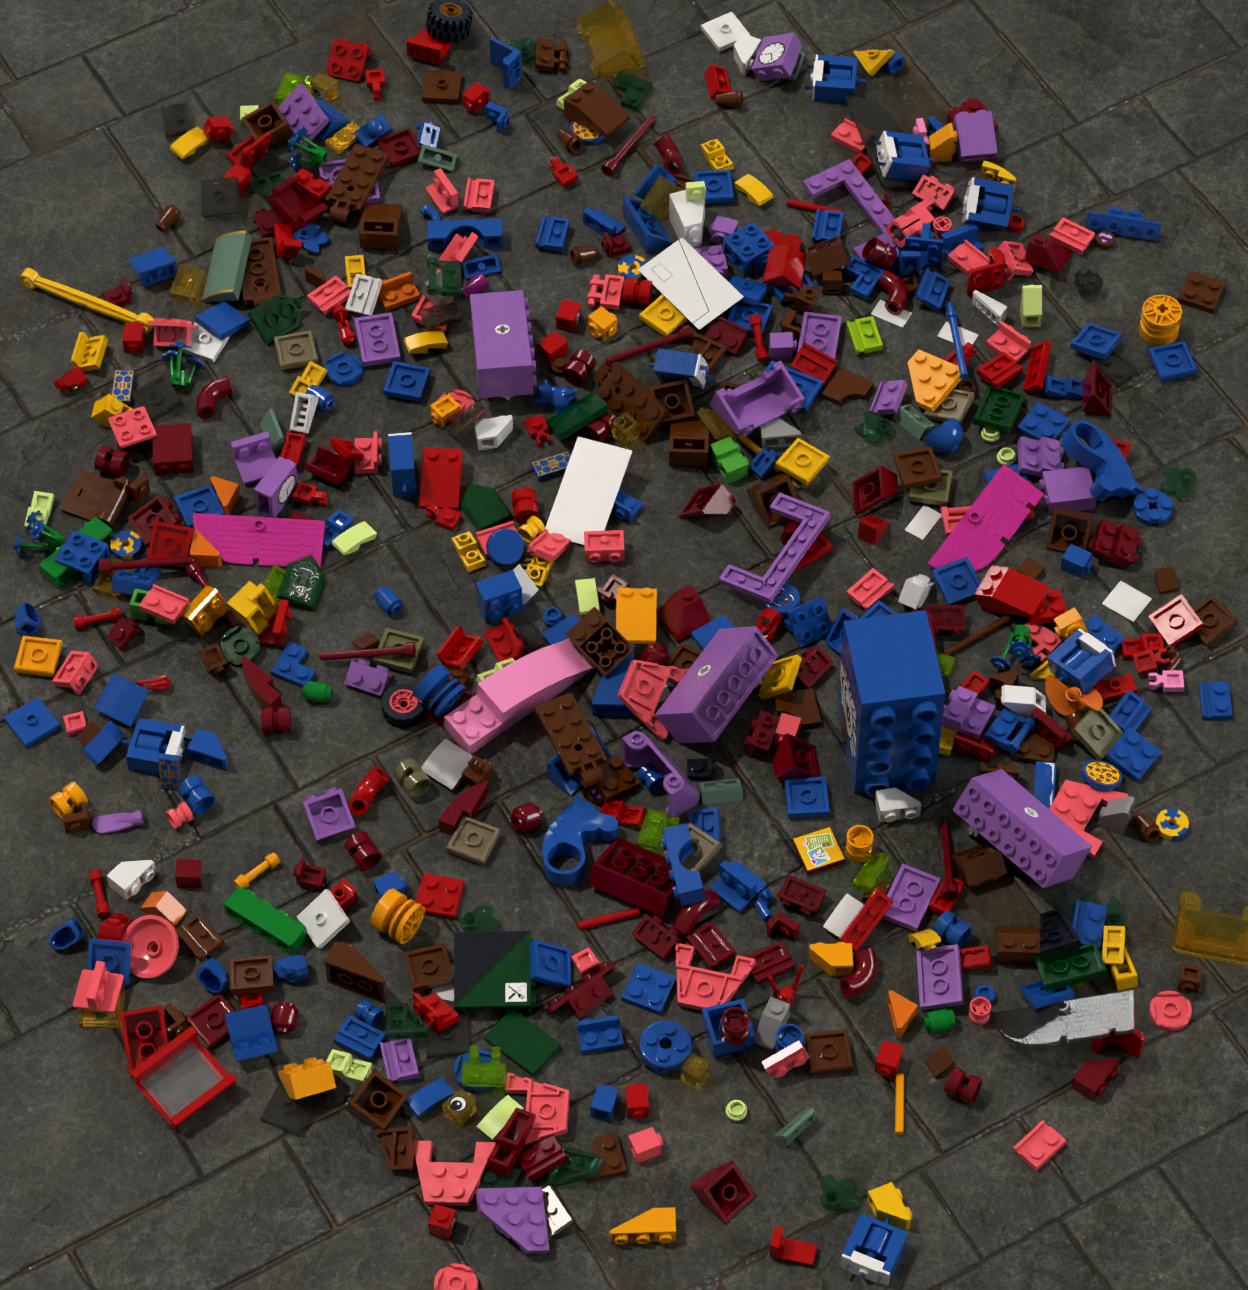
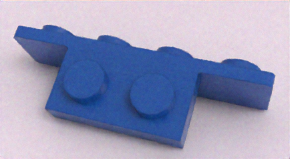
M1112 207L1111 209L1107 208L1106 214L1088 211L1085 228L1095 232L1108 231L1114 235L1159 241L1162 224L1160 222L1143 220L1144 214H1141L1140 211L1130 210L1128 212L1122 211L1118 207Z

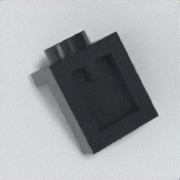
M708 753L707 759H687V777L690 780H712V772H716V760H712V753Z

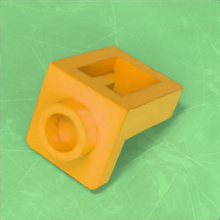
M447 394L430 405V418L435 424L444 428L446 426L445 420L461 410L460 405Z

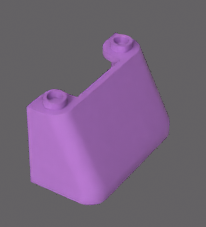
M781 361L772 365L773 370L769 372L764 371L761 377L736 389L731 390L729 388L725 390L722 388L715 392L710 406L738 436H747L753 429L788 412L794 413L801 409V404L805 398Z
M634 731L622 738L623 761L630 770L632 768L641 769L644 765L652 763L657 768V773L663 775V787L669 794L667 797L669 805L665 809V815L671 821L699 803V789L659 744L639 731Z

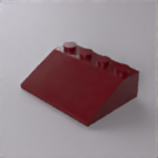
M617 837L593 863L588 885L595 887L599 891L609 893L615 898L623 899L636 907H641L662 917L676 900L673 891L676 882L671 883L668 871L672 870V866H667L664 856Z

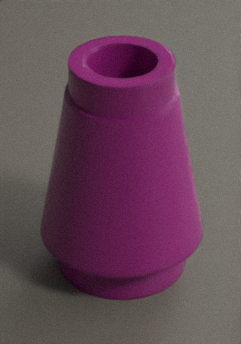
M482 273L476 274L460 288V291L467 298L470 297V294L486 291L489 284Z

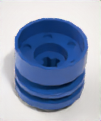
M442 664L434 667L419 682L412 693L422 704L431 699L432 701L427 709L432 711L436 708L433 714L437 718H440L454 708L467 689L463 684L457 686L459 683L457 678L448 683L451 672Z

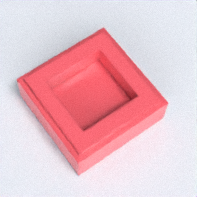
M83 711L63 716L68 736L79 734L87 726Z
M589 947L571 956V961L581 976L600 965V962Z

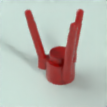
M800 965L791 988L782 987L778 990L773 977H768L773 989V996L777 997L778 1000L789 1003L790 1007L794 1003V996L804 965Z

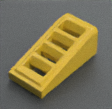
M1125 947L1124 965H1109L1118 991L1138 986V976Z

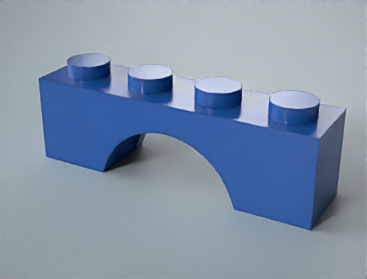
M502 218L427 221L428 251L445 250L456 234L462 238L464 236L468 238L472 232L478 236L476 240L484 248H503Z
M687 823L663 829L665 837L661 838L663 850L668 849V854H665L667 866H672V870H668L671 883L676 882V886L673 887L675 899L680 898L681 906L705 901L706 897L699 871H691L682 866L684 859L694 852Z

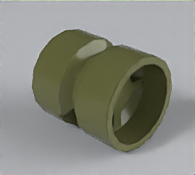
M410 758L401 762L393 772L394 777L403 785V789L410 797L420 796L431 785L430 778L422 771L415 759Z

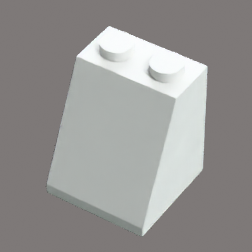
M706 187L705 199L686 201L685 190L669 194L670 222L678 239L683 238L693 248L702 246Z

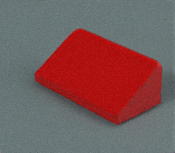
M710 64L704 74L709 96L711 99H716V94L730 92L731 87L726 68Z

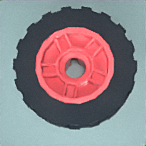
M405 682L397 683L392 687L390 686L383 693L381 706L383 717L388 724L390 723L393 727L403 729L416 726L423 720L427 711L426 702L422 704L412 694L416 686Z

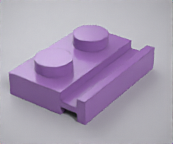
M905 380L888 381L887 383L880 382L869 410L872 416H875L876 413L880 415L897 414L908 386Z
M410 1036L389 1040L387 1043L380 1042L386 1075L390 1082L396 1080L399 1082L419 1077Z

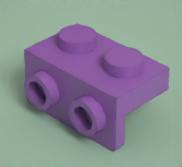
M361 659L358 662L351 661L344 684L383 696L389 677L392 678L393 674L388 673L389 668L380 665L373 668L369 666L370 662Z

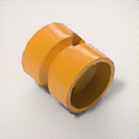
M73 781L62 788V793L57 792L49 798L51 807L61 819H63V815L73 814L74 809H80L82 807L81 802L88 803L83 790Z
M856 825L847 832L845 853L855 863L866 862L872 855L874 835L869 827Z

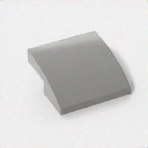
M445 738L427 758L421 769L428 776L455 792L462 781L461 773L468 766V761L473 755Z

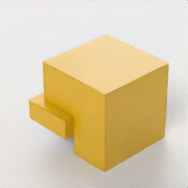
M251 581L227 602L237 619L246 627L251 628L257 635L269 626L268 621L278 611V605L267 588L261 583L256 586Z

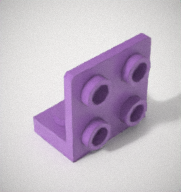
M268 431L231 442L232 455L244 485L261 481L276 461Z

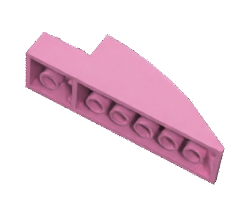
M569 639L541 648L514 661L479 682L475 696L444 716L443 727L463 750L472 755L534 711V706L551 700L594 670L595 666Z

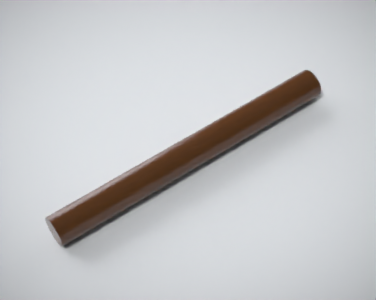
M1004 615L943 650V656L947 658L1010 622V615Z

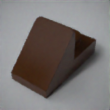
M1014 669L990 676L988 687L996 691L994 695L996 710L1002 711L1005 708L1001 701L1002 686H1016L1019 681L1020 670Z

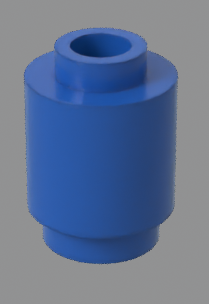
M311 385L305 393L319 396L316 407L321 411L331 409L334 404V396L319 385Z
M383 586L375 592L376 603L387 615H395L400 612L403 602L390 588Z

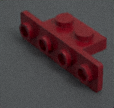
M604 961L596 967L598 971L594 974H586L580 979L581 983L576 987L573 984L563 991L565 995L560 998L555 997L547 1002L548 1007L544 1009V1012L551 1013L567 1002L577 1019L584 1016L613 994L601 976L617 965L616 962L608 963Z

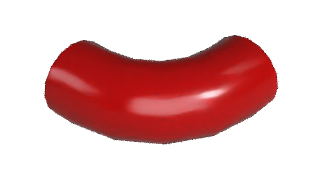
M374 766L358 784L349 799L348 807L351 813L363 815L367 812L375 795L389 781V777L383 769Z

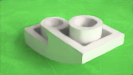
M846 894L823 928L839 938L864 904Z

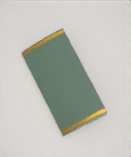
M247 230L230 232L216 238L203 294V302L239 300L252 241Z

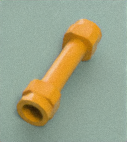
M274 852L264 857L265 861L249 873L236 877L233 881L236 888L240 886L246 889L249 887V882L268 868L274 869L280 863L278 856Z

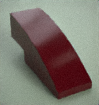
M243 656L241 662L244 677L255 700L262 708L273 707L274 710H277L278 707H282L281 694L274 689L272 677Z
M484 780L474 785L455 799L440 817L439 831L452 836L463 815L474 819L490 793L489 781Z
M517 1107L515 1108L497 1137V1145L487 1159L488 1171L504 1177L509 1176L526 1143L536 1114Z

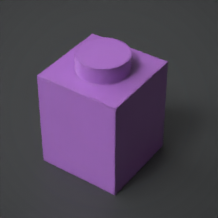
M793 332L770 333V360L793 359V351H797V340H793Z

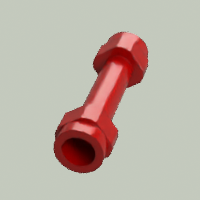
M759 314L749 316V325L753 328L757 348L755 356L757 361H765L768 359L767 348H764L760 329L762 321Z
M120 607L110 608V612L86 617L77 615V617H73L75 629H83L87 624L110 619L113 622L118 621L120 617L122 618Z
M95 869L89 872L91 885L94 886L97 901L95 905L98 918H106L110 915L108 903L105 902L102 873L101 870Z

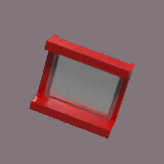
M193 1026L189 1027L130 1071L136 1087L173 1130L229 1087L236 1085L235 1081H237L236 1076L232 1072L228 1074L199 1041L197 1031Z

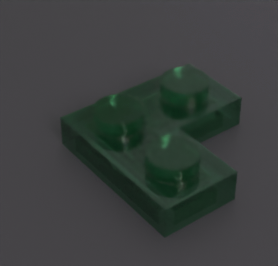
M619 71L612 82V88L625 92L621 100V106L636 112L653 87V82Z

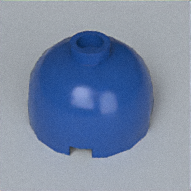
M952 418L942 423V426L938 429L935 428L924 437V440L928 447H932L934 452L941 454L948 452L952 454L959 449L958 445L963 439V429L956 418Z

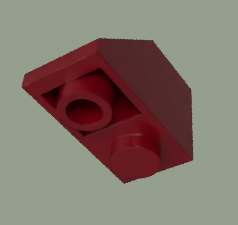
M1111 1059L1085 1062L1073 1077L1071 1088L1093 1102L1097 1096L1101 1097L1107 1088L1106 1084L1109 1081L1113 1082L1117 1077L1119 1061Z

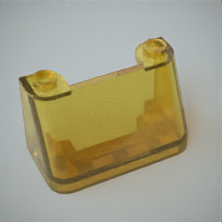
M607 0L576 18L578 23L576 28L581 36L584 35L587 38L594 59L590 67L595 75L604 76L638 69L646 65L631 21L616 0Z
M1181 890L1171 941L1173 950L1181 954L1247 966L1248 905L1244 908L1242 916L1200 909V897L1196 893Z

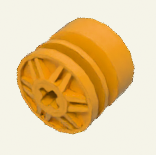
M1154 295L1144 302L1139 325L1140 336L1144 341L1156 346L1168 345L1175 341L1179 333L1182 308L1179 302L1167 295Z
M393 888L388 890L378 901L372 913L370 924L380 932L388 933L390 938L395 939L400 944H405L419 929L424 918L425 907L419 903L416 904L412 899L407 900V896Z

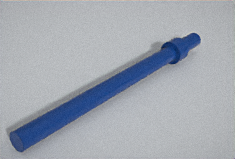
M947 302L946 318L950 323L960 378L967 379L968 373L957 324V311L954 310L953 302Z

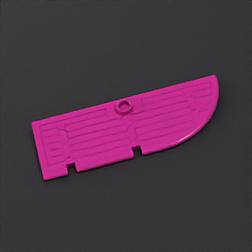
M1003 464L927 565L936 569L968 557L975 572L985 568L1005 547V544L1000 541L1003 537L1009 541L1030 514L1031 510L1026 507L1029 503L1035 507L1044 493Z
M193 513L194 531L197 530L221 554L223 562L253 566V560L259 559L258 566L286 568L288 563L312 554L321 569L325 521Z

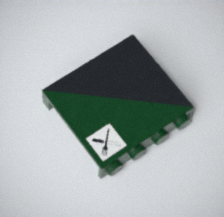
M530 931L454 932V1010L459 1014V1017H463L464 1009L524 1007L528 1009V1016H532V1007H536V995H531V989H536V982L530 980V942L533 940L531 939Z

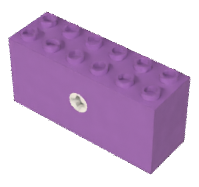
M523 290L470 294L479 398L502 397L510 400L513 396L533 394V386H537L536 375H532L536 372V364L534 360V347H532L529 310H525L528 309V298H524Z
M756 626L719 629L657 711L656 717L677 743L715 742L753 689L763 683L762 677L778 657L777 652Z
M1002 769L971 778L953 808V811L970 825L967 829L970 835L977 837L980 833L1042 888L1072 879L1093 847Z

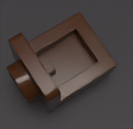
M789 309L787 315H783L781 319V333L793 332V340L799 342L800 328L795 327L796 311Z
M144 474L128 485L130 491L128 497L135 503L151 492L148 477Z
M218 643L199 650L208 673L214 672V674L225 670L228 661L224 658Z
M81 802L83 812L62 816L66 833H77L81 830L91 829L89 821L93 820L91 808L86 807V802Z
M1181 963L1177 989L1186 993H1198L1203 967Z
M170 1002L164 1006L165 1017L172 1024L166 1029L168 1039L172 1041L188 1028L183 1011L179 1007L175 1008Z

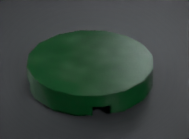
M239 626L228 630L223 635L220 649L224 658L230 664L242 666L241 658L243 656L251 662L258 657L261 650V642L251 628Z

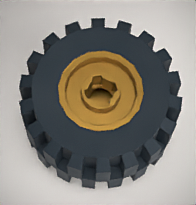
M435 0L428 7L426 30L432 37L443 42H460L465 40L470 35L473 11L470 6L460 0Z

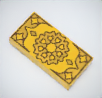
M351 121L325 141L326 146L339 155L357 141L353 132L360 127Z

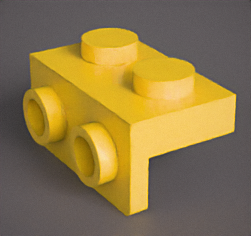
M79 332L71 362L75 366L78 365L83 372L100 369L109 339L105 335L89 338L84 332Z

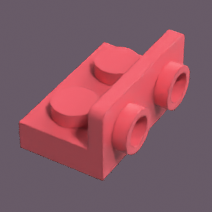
M441 168L435 170L433 184L426 187V192L440 212L445 214L459 208L458 192Z
M922 175L912 192L913 196L921 200H925L933 195L937 201L932 206L944 212L953 198L956 199L958 196L953 186L947 183L945 185L939 183V180L932 175L929 177Z
M473 232L468 238L466 236L462 238L456 234L438 261L440 263L442 261L447 264L452 263L454 267H458L478 236Z
M1003 241L998 251L1003 254L1005 259V280L1010 281L1015 274L1031 276L1034 270L1031 263L1024 261L1026 251L1023 244Z
M1001 322L998 331L986 341L985 346L998 355L1002 352L1007 353L1018 364L1029 354L1031 341L1014 330L1012 326Z
M375 431L373 432V438H355V447L364 454L363 461H354L355 474H377L378 466H382V454H378V450H382V438H378V433Z
M584 531L585 562L624 561V531Z
M71 651L52 682L56 687L71 688L76 695H80L98 668V663L89 652Z

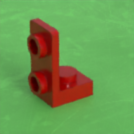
M275 223L273 229L277 257L295 258L302 248L301 240H294L291 224Z
M774 1226L769 1257L813 1266L817 1245L788 1239L783 1236L782 1227Z

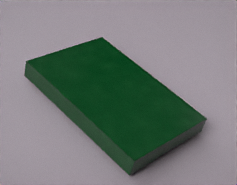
M988 385L974 416L973 424L1010 434L1026 395L1003 388L995 389L994 386Z
M593 391L547 420L546 423L561 440H564L610 411V408Z
M1096 943L1083 945L1072 951H1065L1042 959L1041 956L1034 958L1045 991L1108 976Z
M513 1008L484 1036V1040L532 1077L561 1048L559 1042Z

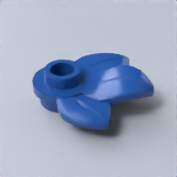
M310 224L298 232L295 231L293 235L294 240H301L302 246L307 251L319 253V245L327 244L331 241L330 237L321 231L322 227L317 224Z

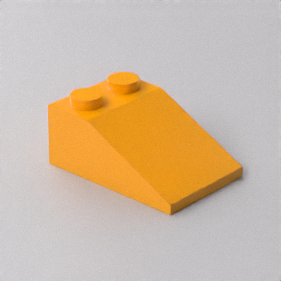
M617 588L616 629L630 644H656L657 589Z

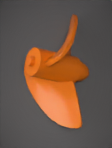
M1047 676L1045 682L1047 697L1054 709L1061 715L1067 716L1074 712H1080L1085 706L1097 712L1101 710L1103 699L1096 689L1091 688L1083 695L1079 688H1068L1053 676Z

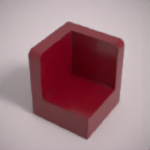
M177 859L175 871L177 888H202V860Z

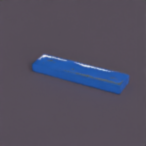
M1036 761L1033 796L1049 809L1055 795L1056 763Z

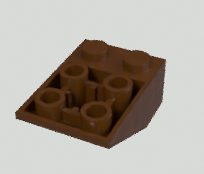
M366 203L360 221V248L397 250L403 205Z
M685 418L671 421L669 466L708 467L710 418Z
M595 606L565 633L575 647L605 677L635 650Z

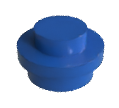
M556 607L548 608L543 614V621L548 626H554L563 620L562 612Z

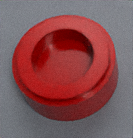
M1018 214L1010 215L1007 229L1013 233L1021 232L1025 225L1024 218Z

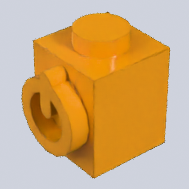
M601 306L588 316L587 329L593 337H599L604 341L608 337L615 335L618 320L613 313H609Z
M1075 607L1054 618L1057 625L1054 630L1058 637H1063L1065 641L1079 628L1088 633Z

